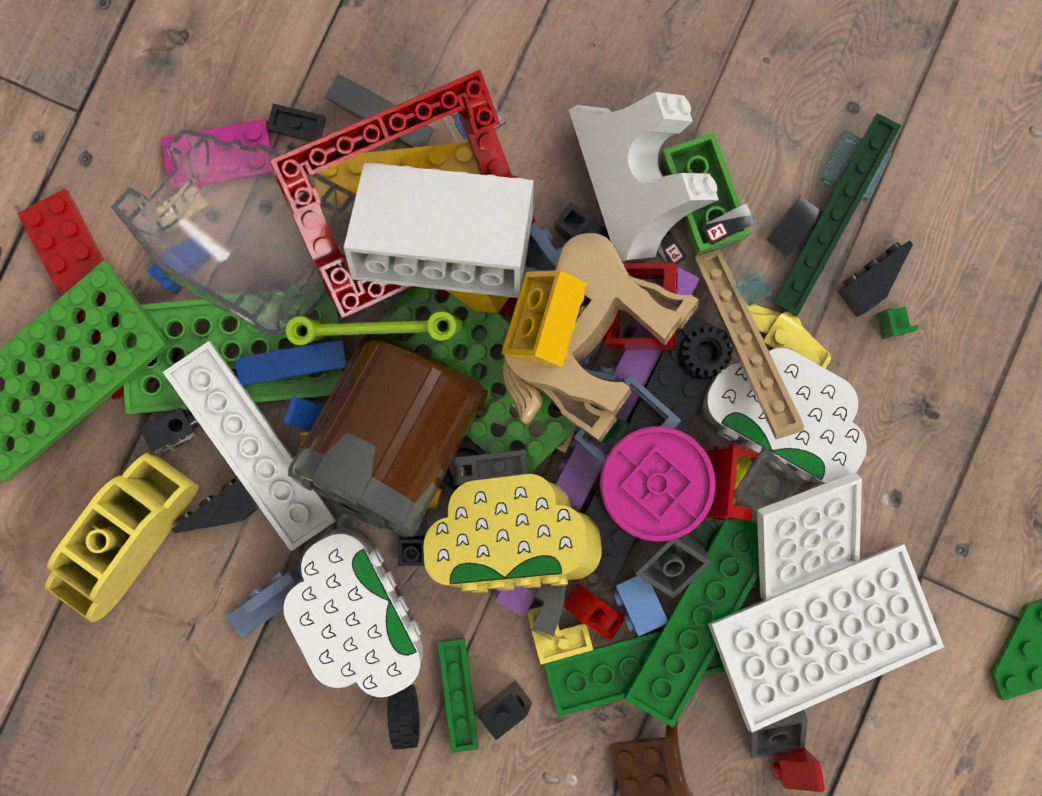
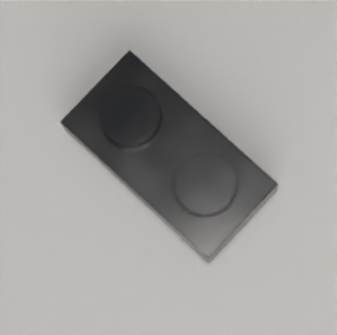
M273 104L266 129L271 133L311 142L322 137L326 118L324 115Z

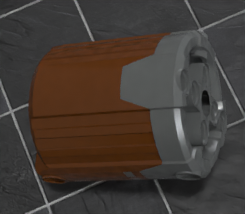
M366 334L359 342L356 351L297 455L291 462L288 476L303 488L315 491L341 506L344 512L379 529L386 528L404 538L413 537L418 531L423 516L477 413L482 409L488 395V390L484 389L480 381L381 336Z

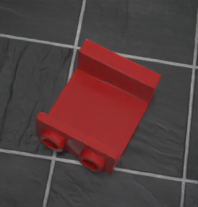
M729 444V447L714 446L713 450L705 451L711 461L715 474V495L711 508L705 518L714 520H751L752 508L734 506L733 502L737 460L757 458V452L746 450V445Z

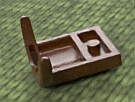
M678 721L674 728L667 724L665 737L611 744L610 749L620 796H693L683 770L678 740Z

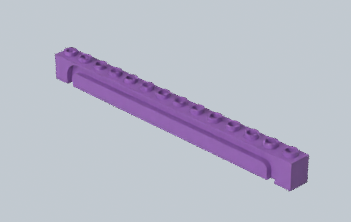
M677 267L679 271L678 295H691L700 278ZM656 279L655 283L664 288V279ZM636 319L634 320L630 329L635 332L631 338H656ZM619 350L618 353L622 357L618 364L613 362L610 369H614L613 375L620 376V380L621 378L627 380L631 375L644 387L662 350ZM632 391L615 417L626 421L639 396ZM591 436L588 437V440L606 456L613 447L603 441L600 443ZM573 438L569 446L573 451L568 459L563 457L556 470L560 476L556 483L553 484L558 485L567 493L571 502V508L579 512L603 464ZM514 585V590L498 591V589H494L493 593L497 594L495 602L525 616L539 588L527 589L515 587Z

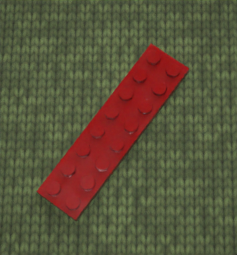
M66 189L17 213L60 297L104 261L78 208ZM104 292L100 293L97 297L99 307L106 301ZM84 310L79 311L77 314L79 324L85 320L86 314ZM118 313L112 318V325L114 327L119 325ZM98 330L92 335L94 345L101 339V334ZM114 351L110 352L107 356V363L110 366L116 361ZM156 359L151 361L147 366L154 365L157 362ZM151 378V379H149V380L147 381L146 385L149 384V383H151V382H153V381H155V380H157V379H156V378ZM124 386L111 395L113 400L117 401L124 397Z

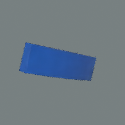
M342 340L235 359L237 378L243 386L294 379V377L345 369L347 366Z

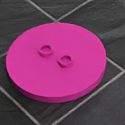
M646 427L623 437L608 453L600 476L601 497L610 517L627 533L647 541H670L690 533L706 517L715 495V474L708 455L689 435L669 427Z

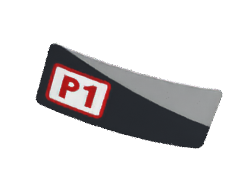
M744 204L702 225L701 228L710 245H713L754 224L755 219L747 204Z
M668 231L658 247V252L666 263H676L677 265L686 259L687 256L671 232Z

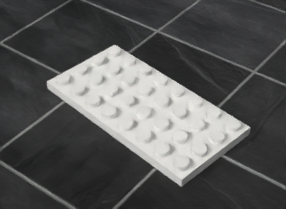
M905 544L890 547L768 600H763L708 623L747 730L750 732L766 727L944 647Z

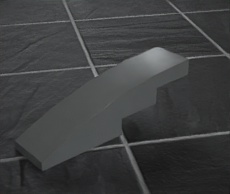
M337 74L325 95L326 99L359 120L395 106L388 100L340 74ZM426 125L396 139L410 148L424 147L435 129Z

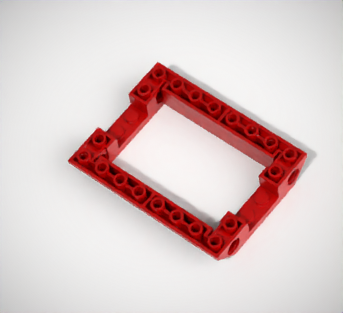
M481 70L472 72L269 159L277 185L323 286L342 319L411 286L354 280L351 278L347 259L337 246L319 205L322 202L306 174L309 176L457 112L480 174L520 178L511 174L494 128L500 125ZM534 216L532 217V223H531V224H533L534 222H536Z

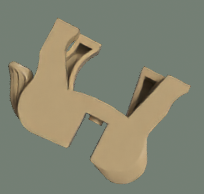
M586 233L571 238L564 245L556 270H561L587 283L582 302L583 306L579 309L576 327L572 333L568 354L563 366H543L505 355L503 378L505 387L516 405L519 418L523 424L530 423L542 407L543 400L540 393H543L558 406L562 415L568 421L601 443L617 421L615 415L632 391L623 382L605 381L592 376L579 363L602 340L613 323L618 310L628 312L660 342L666 345L678 328L682 329L698 307V299L693 295L674 294L657 284L629 276L612 242L600 234ZM590 404H593V405H595V406H597V407H599V408H601V409H603V410H605V411L597 410V409H595L594 407H592Z

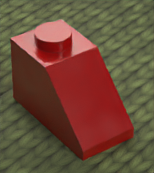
M577 584L569 593L563 605L565 609L583 624L610 640L625 621L623 614L580 584Z
M806 748L773 754L775 763H771L773 777L785 789L814 792L825 791L820 762Z

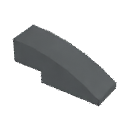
M541 582V587L538 589L533 601L543 606L531 631L549 640L552 639L561 617L566 585L551 586V584H543Z

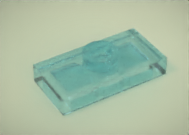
M761 272L744 277L736 282L737 288L749 306L773 295Z

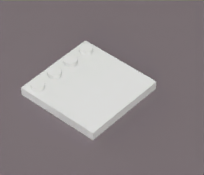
M854 472L757 510L760 597L763 600H768L860 560L862 478Z

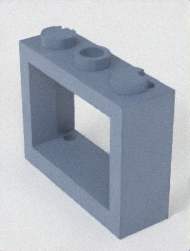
M631 375L627 380L621 378L619 382L628 385L631 391L665 420L661 425L662 427L676 429L681 420ZM597 406L594 407L597 410L605 411ZM576 427L574 431L577 434L574 438L597 460L604 464L607 456L588 440L590 435Z

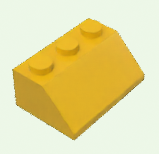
M561 270L526 272L501 354L543 366L562 367L568 354V346L576 327V319L584 300L587 283Z

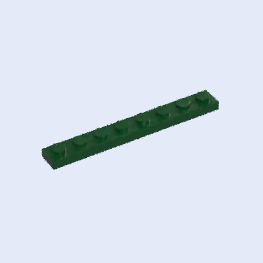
M879 113L873 117L773 301V305L794 316L799 315L901 127L900 124Z

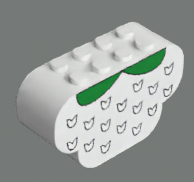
M786 348L770 350L769 353L804 424L802 432L775 440L741 363L729 365L726 369H722L721 373L712 377L699 404V411L706 423L718 430L716 433L718 436L730 442L734 440L742 443L741 445H746V450L763 455L765 457L763 461L775 468H786L789 470L787 475L800 482L804 480L806 482L826 484L858 471L866 455L867 443L861 429L853 423L858 411L857 394L851 384L843 378L793 350Z
M349 528L339 529L326 535L306 551L301 564L303 579L286 596L284 616L310 669L322 684L333 688H343L357 682L358 686L369 695L388 697L407 688L416 679L423 656V646L419 636L422 633L416 620L411 621L407 614L409 607L405 598L402 595L398 597L394 588L397 584L390 571L385 572L382 566L384 558L379 548H373L371 542L363 533Z

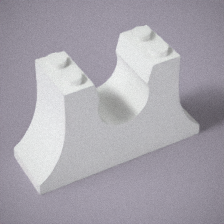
M654 92L638 102L614 112L608 108L580 105L569 109L610 240L622 263L648 261L655 258L662 239L674 224L689 213L719 200L716 193L717 185L710 174L679 173L663 177L659 170L658 153L663 142L674 134H680L693 122L690 114L691 106L684 95Z

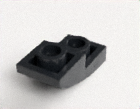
M800 195L767 240L789 256L813 226L822 211Z
M427 510L418 531L413 537L404 538L399 535V566H425L423 546L427 533Z

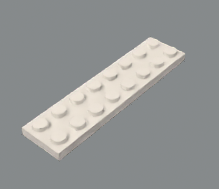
M208 341L163 372L290 551H293L337 520L320 494L303 488L288 476V469L294 457L211 341Z

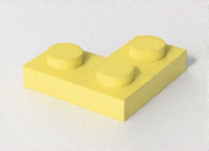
M542 606L528 609L527 611L531 629ZM583 623L559 629V625H557L551 640L532 631L540 664L593 650L587 625Z

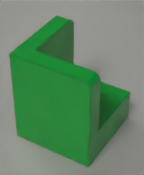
M906 306L896 309L890 308L877 313L882 339L909 334L919 330L918 325L910 326Z

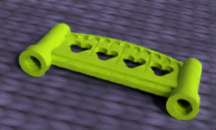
M449 312L434 313L428 321L327 324L323 320H311L308 317L299 316L292 318L288 322L286 335L289 341L295 345H307L313 340H322L328 335L429 332L434 339L444 341L459 334L463 323L458 316L452 315Z

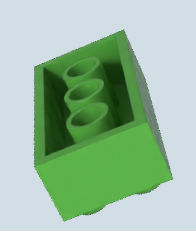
M713 132L662 151L659 160L665 176L679 173L710 174L717 185L716 193L719 200L697 209L681 219L694 257L745 240L751 234L749 226L713 245H710L701 228L702 225L741 206L715 133Z

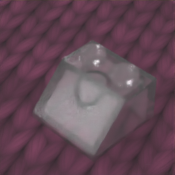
M763 447L735 489L734 499L737 506L752 508V520L757 523L758 509L796 495L804 480L771 451Z

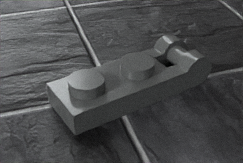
M526 450L454 458L451 463V467L454 466L455 477H453L454 486L474 480L529 474ZM471 464L472 475L466 476L465 465Z

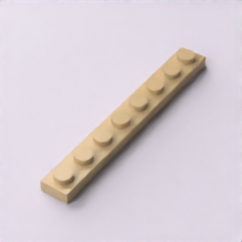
M718 249L694 257L697 270L731 340V344L775 440L802 432L804 424L721 250Z

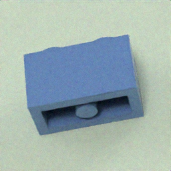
M635 573L614 582L616 590L612 591L618 606L624 605L627 615L623 616L629 631L635 630L637 635L641 636L668 622L650 583Z

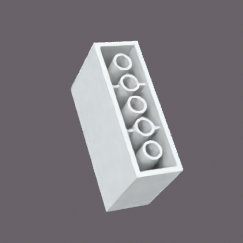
M364 162L344 244L351 278L354 280L518 298L523 283L533 217L534 180Z

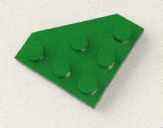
M1042 599L1023 605L1019 613L1021 616L1015 628L1011 629L1002 647L1004 650L998 662L994 663L990 671L998 699L1002 701L1042 689Z

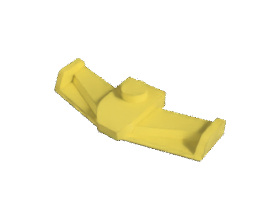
M745 301L759 332L766 334L763 340L767 347L771 349L786 348L793 350L826 369L831 360V354L801 325L799 318L789 312L781 313Z

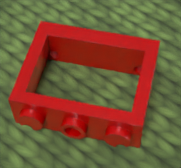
M623 263L629 276L637 279H664V289L678 294L679 271L676 263ZM618 310L613 323L602 338V341H606V345L610 350H675L676 331L666 345L657 338H619L620 310Z

